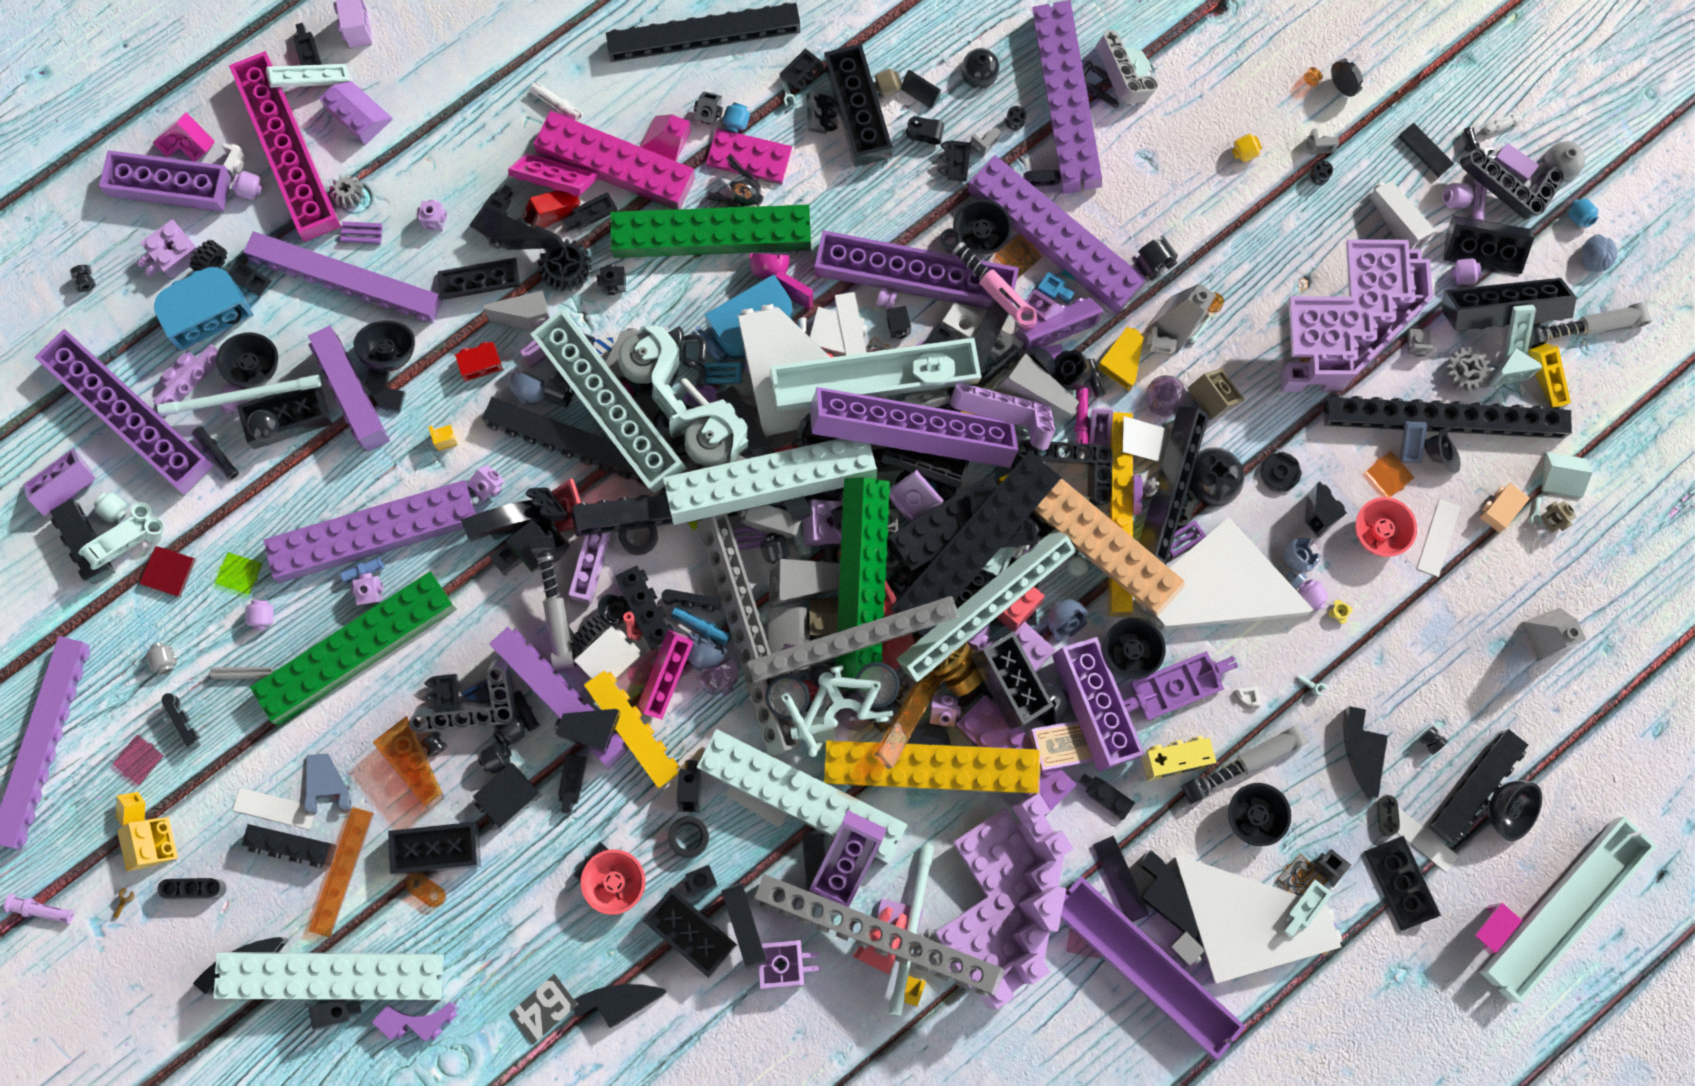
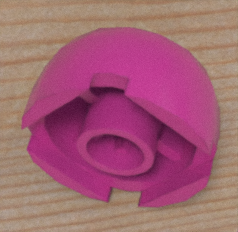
M753 253L750 254L749 259L750 269L756 277L763 280L772 275L776 276L780 270L787 273L790 256Z

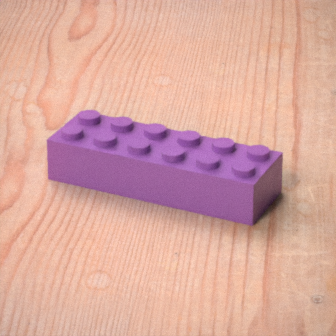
M108 150L99 188L107 197L224 212L232 175L224 165Z
M331 325L308 335L311 341L308 346L313 355L316 356L318 360L316 362L320 370L326 376L325 381L329 388L332 389L337 405L343 411V418L352 429L350 432L354 440L358 442L360 447L364 446L367 451H371L389 442L390 439L340 338Z
M1098 638L1062 647L1052 654L1098 772L1134 761L1145 755Z
M987 695L954 727L974 747L1033 749L1031 739L1019 727L1010 729L998 706ZM1061 768L1040 772L1039 793L1049 810L1052 811L1077 785ZM1021 793L1024 797H1026V796H1028V795H1031V794Z

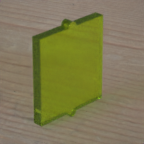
M228 552L223 565L219 567L221 570L215 584L250 595L255 581H258L257 576L262 563Z

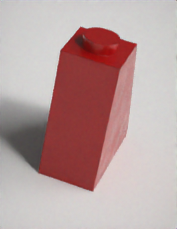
M561 190L531 197L521 219H524L533 228L537 225L545 229L569 217L573 209L580 205V198L578 195L574 196Z

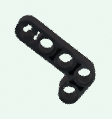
M583 333L594 347L595 337ZM558 370L554 379L549 378L544 389V396L548 402L565 408L569 406L574 394V390Z
M740 883L722 889L723 898L746 970L766 964L767 959L743 884Z

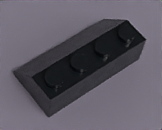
M1452 215L1446 233L1443 259L1456 262L1461 259L1473 258L1477 263H1480V267L1522 274L1535 237L1529 228Z

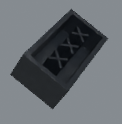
M322 387L268 395L236 405L246 441L253 449L332 425ZM268 410L278 418L279 429L272 439L259 441L249 435L246 423L248 417L254 411Z
M1014 631L996 638L970 654L1010 729L1027 724L1054 706Z
M476 822L388 831L391 875L399 876L481 867L479 824Z
M673 888L668 890L643 920L646 925L709 979L738 946Z

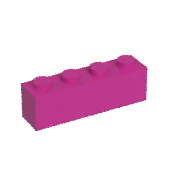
M671 630L667 631L637 705V708L643 714L663 719L694 643L687 636Z

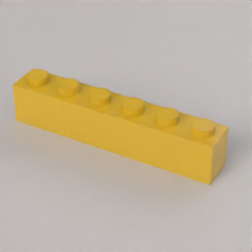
M604 670L584 684V686L601 710H620L621 715L616 731L659 789L679 774L677 771L679 765L673 757L669 759L664 752L667 751V748L661 740L656 742L652 735L655 732L648 723L644 725L640 720V717L643 715L636 706L631 707L627 702L630 697L622 688L619 691L615 685L618 681L612 672L607 673Z

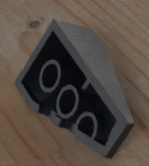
M485 205L484 236L488 239L490 246L496 249L503 248L507 250L566 247L565 242L559 235L537 225L533 228L524 219L518 217L516 221L507 216L508 212Z

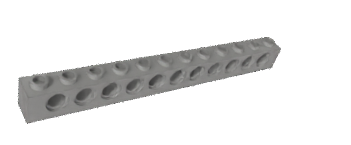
M726 513L704 518L697 525L768 755L772 757L786 755L800 748L798 739H792L791 736L792 719L778 718L767 707L765 700L766 689L776 677L761 682H753L747 663L748 661L770 655L771 652L728 515ZM777 681L770 691L771 705L778 713L790 715L788 708L782 700V695L784 694L780 681Z
M766 874L763 875L754 897L760 901L759 906L769 910L775 907L779 909V914L789 918L791 914L798 917L797 921L809 925L810 922L815 923L818 930L826 933L832 930L837 932L836 937L846 941L852 938L856 940V945L865 949L868 946L876 948V953L887 957L888 953L896 956L894 960L907 965L908 961L916 964L914 968L927 973L928 969L936 972L935 977L945 981L949 977L956 980L955 985L968 989V986L976 988L975 993L987 998L989 994L996 996L1005 970L1001 967ZM783 892V900L781 902H777L776 899L778 894ZM799 900H802V901H803V906H802V908L799 909V910H796V908H795L796 903H797ZM821 907V916L815 918L814 913L816 909ZM841 915L842 920L840 924L835 926L834 918ZM857 923H861L860 931L858 933H854V925ZM880 931V939L873 941L872 936L874 932ZM900 938V946L897 949H893V941ZM920 946V954L917 957H913L912 950ZM936 954H940V963L937 965H933V956H935ZM960 962L961 970L958 973H953L952 966ZM980 970L982 977L979 981L974 982L972 975L975 971Z

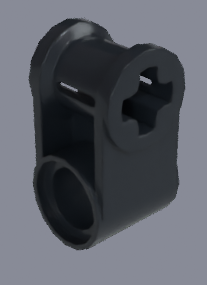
M913 116L908 120L906 135L911 140L939 145L942 143L945 124L941 120Z

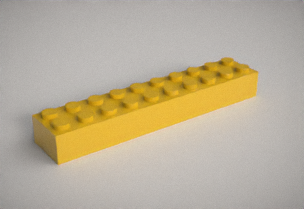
M826 740L824 783L833 785L1036 794L1040 792L1041 751L1037 749Z

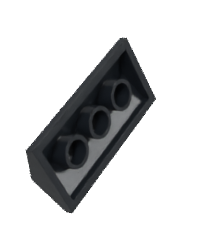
M517 258L438 271L440 301L520 287L521 280Z
M1404 835L1364 851L1401 931L1441 916Z

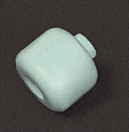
M1074 557L1067 564V572L1073 578L1083 577L1088 570V563L1082 557Z

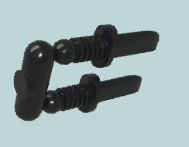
M1091 61L1084 63L1082 66L1084 78L1092 68L1093 73H1096L1101 78L1103 77L1104 80L1102 82L1104 84L1108 82L1112 85L1106 71L1097 65L1093 66ZM1085 80L1086 89L1093 93V98L1097 96L1114 108L1119 106V102L1115 98L1101 90L1103 86L1099 85L1097 87Z

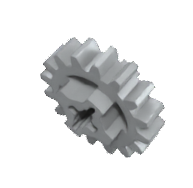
M1471 347L1466 351L1464 348H1461L1458 352L1455 351L1451 355L1452 357L1447 360L1449 364L1445 367V370L1450 372L1446 376L1453 378L1451 384L1457 383V389L1464 386L1465 391H1468L1470 388L1474 391L1479 386L1482 387L1485 381L1490 378L1488 374L1492 369L1487 368L1490 361L1484 360L1485 354L1479 355V349L1472 352Z

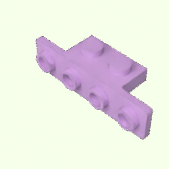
M210 344L197 358L188 350L182 354L159 378L167 387L153 402L157 406L175 401L180 402L216 367L218 349Z

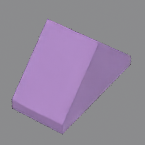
M1092 409L1089 415V444L1110 445L1113 409Z

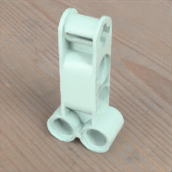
M138 502L132 506L129 519L83 546L79 554L84 556L91 564V569L95 570L143 540L151 543L159 542L163 537L164 524L158 518H150L151 508L149 505ZM143 513L146 516L138 517L136 514ZM155 528V529H157V530H159V531H158V532H150L149 529Z

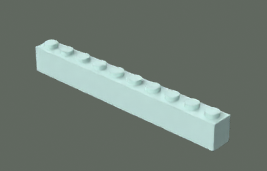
M1054 529L957 609L960 618L937 625L901 654L897 661L905 673L916 682L921 680L952 652L966 643L1074 554L1076 549L1068 536Z

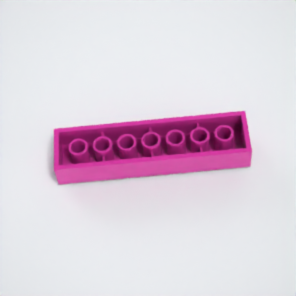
M553 111L549 112L534 142L538 155L598 172V179L673 210L681 209L695 180L694 168Z

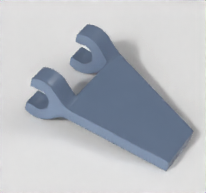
M328 753L307 755L305 810L308 813H317L316 797L340 795L339 807L342 810H351L350 793Z

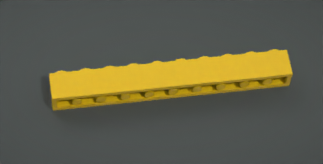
M1113 412L1109 445L1113 453L1112 497L1109 501V518L1133 537V454L1123 452L1124 416L1133 419V413ZM1108 576V616L1129 617L1133 612V596Z

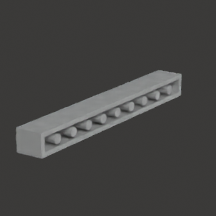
M949 596L766 655L747 663L753 682H761L960 617L953 597Z

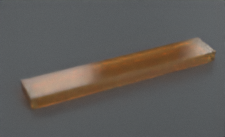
M933 670L921 680L915 682L874 754L887 769L893 768L942 681Z
M352 806L309 932L331 938L374 815L373 812Z

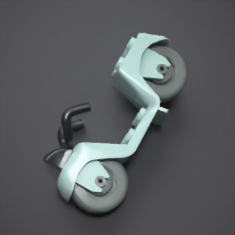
M655 325L641 327L640 333L628 337L619 349V367L624 376L633 382L640 384L653 383L652 398L670 420L669 434L671 437L674 438L678 433L685 435V450L691 460L699 465L706 467L718 466L727 461L730 456V463L735 462L741 451L748 447V440L746 439L748 427L742 418L739 419L735 415L732 405L730 403L726 404L722 399L686 410L684 403L674 397V392L668 385L680 361L684 366L698 370L696 386L704 387L706 368L702 363L686 357V344H699L697 360L703 362L706 359L707 353L705 338L696 334L684 336V331L680 326L667 332L662 327Z

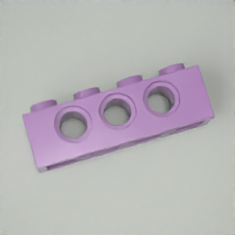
M612 532L585 536L569 591L571 600L592 605Z

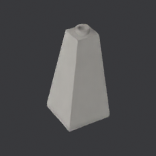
M1199 283L1170 296L1147 328L1152 331L1153 326L1158 327L1157 335L1177 340L1176 348L1181 350L1202 322L1216 294Z
M1024 354L1008 368L991 390L1043 403L1051 408L1053 421L1061 423L1066 418L1068 420L1071 419L1077 412L1075 408L1079 403L1077 399L1027 354Z
M778 560L769 568V608H776L839 591L840 563Z
M1557 608L1522 622L1539 660L1578 646L1586 640L1578 620L1562 608Z

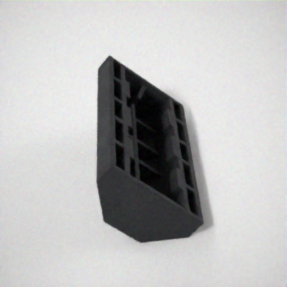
M886 447L881 462L911 473L918 470L923 477L960 489L970 461Z

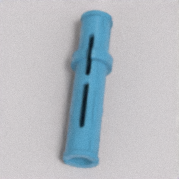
M676 606L672 612L671 618L704 634L705 638L714 639L724 646L728 644L732 636L730 633L716 627V624H710L679 606Z

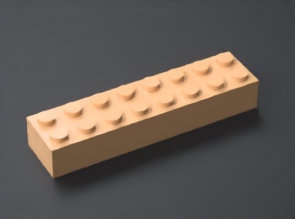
M1060 479L1033 510V513L1053 530L1056 529L1067 535L1074 548L1156 617L1161 614L1185 587V581L1063 479Z

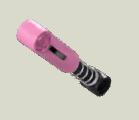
M952 228L944 230L940 236L944 251L959 257L961 263H965L967 269H971L973 275L979 277V284L1014 318L1022 329L1034 328L1037 324L1035 309L1029 306L994 270L989 271L988 267H985L981 263L982 261L975 257L976 254L973 255L969 248H966V244L960 238L957 230ZM948 238L956 239L953 244L946 243ZM1006 297H1008L1019 309H1017ZM1024 314L1032 315L1030 321H1023L1021 318Z

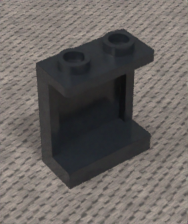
M511 762L472 797L476 800L473 803L481 813L485 811L490 816L487 819L495 829L499 827L503 830L506 828L505 825L533 800L537 801L542 795L517 766Z

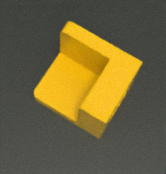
M451 424L438 429H434L432 425L428 426L433 444L438 451L458 445Z
M139 792L117 795L116 819L122 827L128 823L145 820L146 803Z
M908 976L904 1002L918 1007L926 981Z

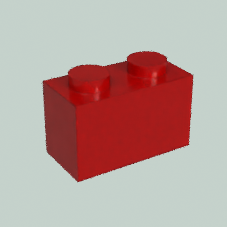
M483 342L478 347L472 349L464 348L455 354L461 376L465 382L504 370L494 342Z

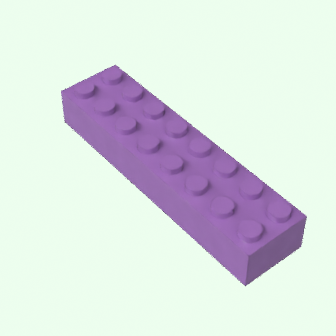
M507 626L489 643L559 718L562 717L563 713L594 711L588 703L585 705L581 703L583 699L573 688L570 691L568 690L569 684L559 673L553 674L555 670L544 658L542 660L539 659L541 655L530 643L527 646L525 645L527 641L516 628L512 631ZM617 733L613 735L607 753L588 747L608 769H611L627 753L624 748L626 744Z

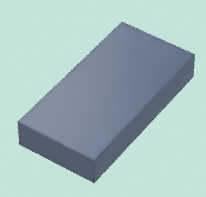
M1405 421L1400 454L1401 462L1422 463L1427 429L1426 422Z

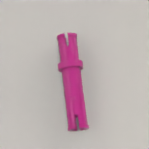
M1087 388L1075 390L1076 399L1079 403L1076 406V426L1074 427V432H1076V443L1088 444V432H1090V426H1088L1089 389Z

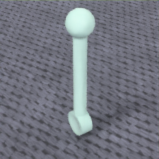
M1214 310L1209 311L1207 319L1195 335L1189 338L1191 343L1197 342V337L1209 321L1216 317Z

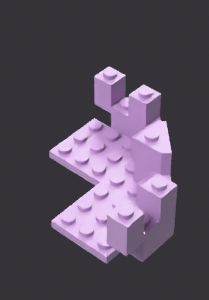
M1347 240L1349 297L1290 296L1289 317L1292 357L1312 358L1308 363L1286 364L1280 373L1281 392H1302L1306 385H1321V392H1342L1393 341L1403 328L1433 298L1430 259H1422L1421 249H1409V240Z
M1040 793L1028 795L1012 806L1021 821L1019 824H1016L1005 807L953 841V844L986 897L934 933L942 945L1005 970L996 996L989 994L987 998L979 994L985 1006L990 1009L1000 1008L1015 997L1012 992L1024 984L1033 985L1050 973L1044 963L1049 933L1058 932L1066 893V888L1058 887L1064 855L1074 848L1062 830L1053 831L1045 815L1051 811ZM955 963L954 966L959 972L961 970V963ZM980 970L975 971L972 975L974 982L979 981L982 977Z

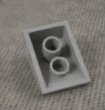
M543 291L483 305L490 323L528 331L536 330L551 318Z

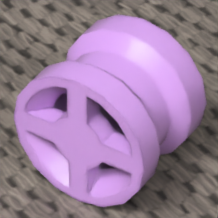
M882 287L876 306H884L887 309L893 308L898 292H889L886 288Z

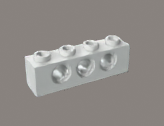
M955 302L944 318L942 325L953 331L959 339L974 338L983 318ZM966 324L969 326V329L963 330L959 325ZM1001 329L995 344L1002 345L1003 349L997 350L993 346L989 357L996 360V356L1002 355L1013 343L1022 350L1024 342Z

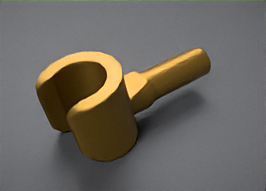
M125 887L119 891L121 900L113 915L115 918L119 917L126 903L131 902L135 897L134 892L131 891L129 896L124 898V894L127 891Z

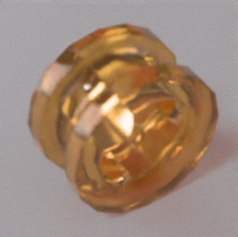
M1310 67L1303 75V79L1307 84L1315 87L1323 79V75L1317 68Z

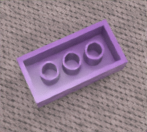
M847 810L809 890L831 901L849 907L883 841L886 828Z

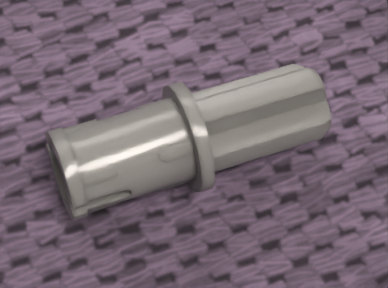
M1155 478L1143 482L1142 499H1148L1157 492L1159 482H1156Z

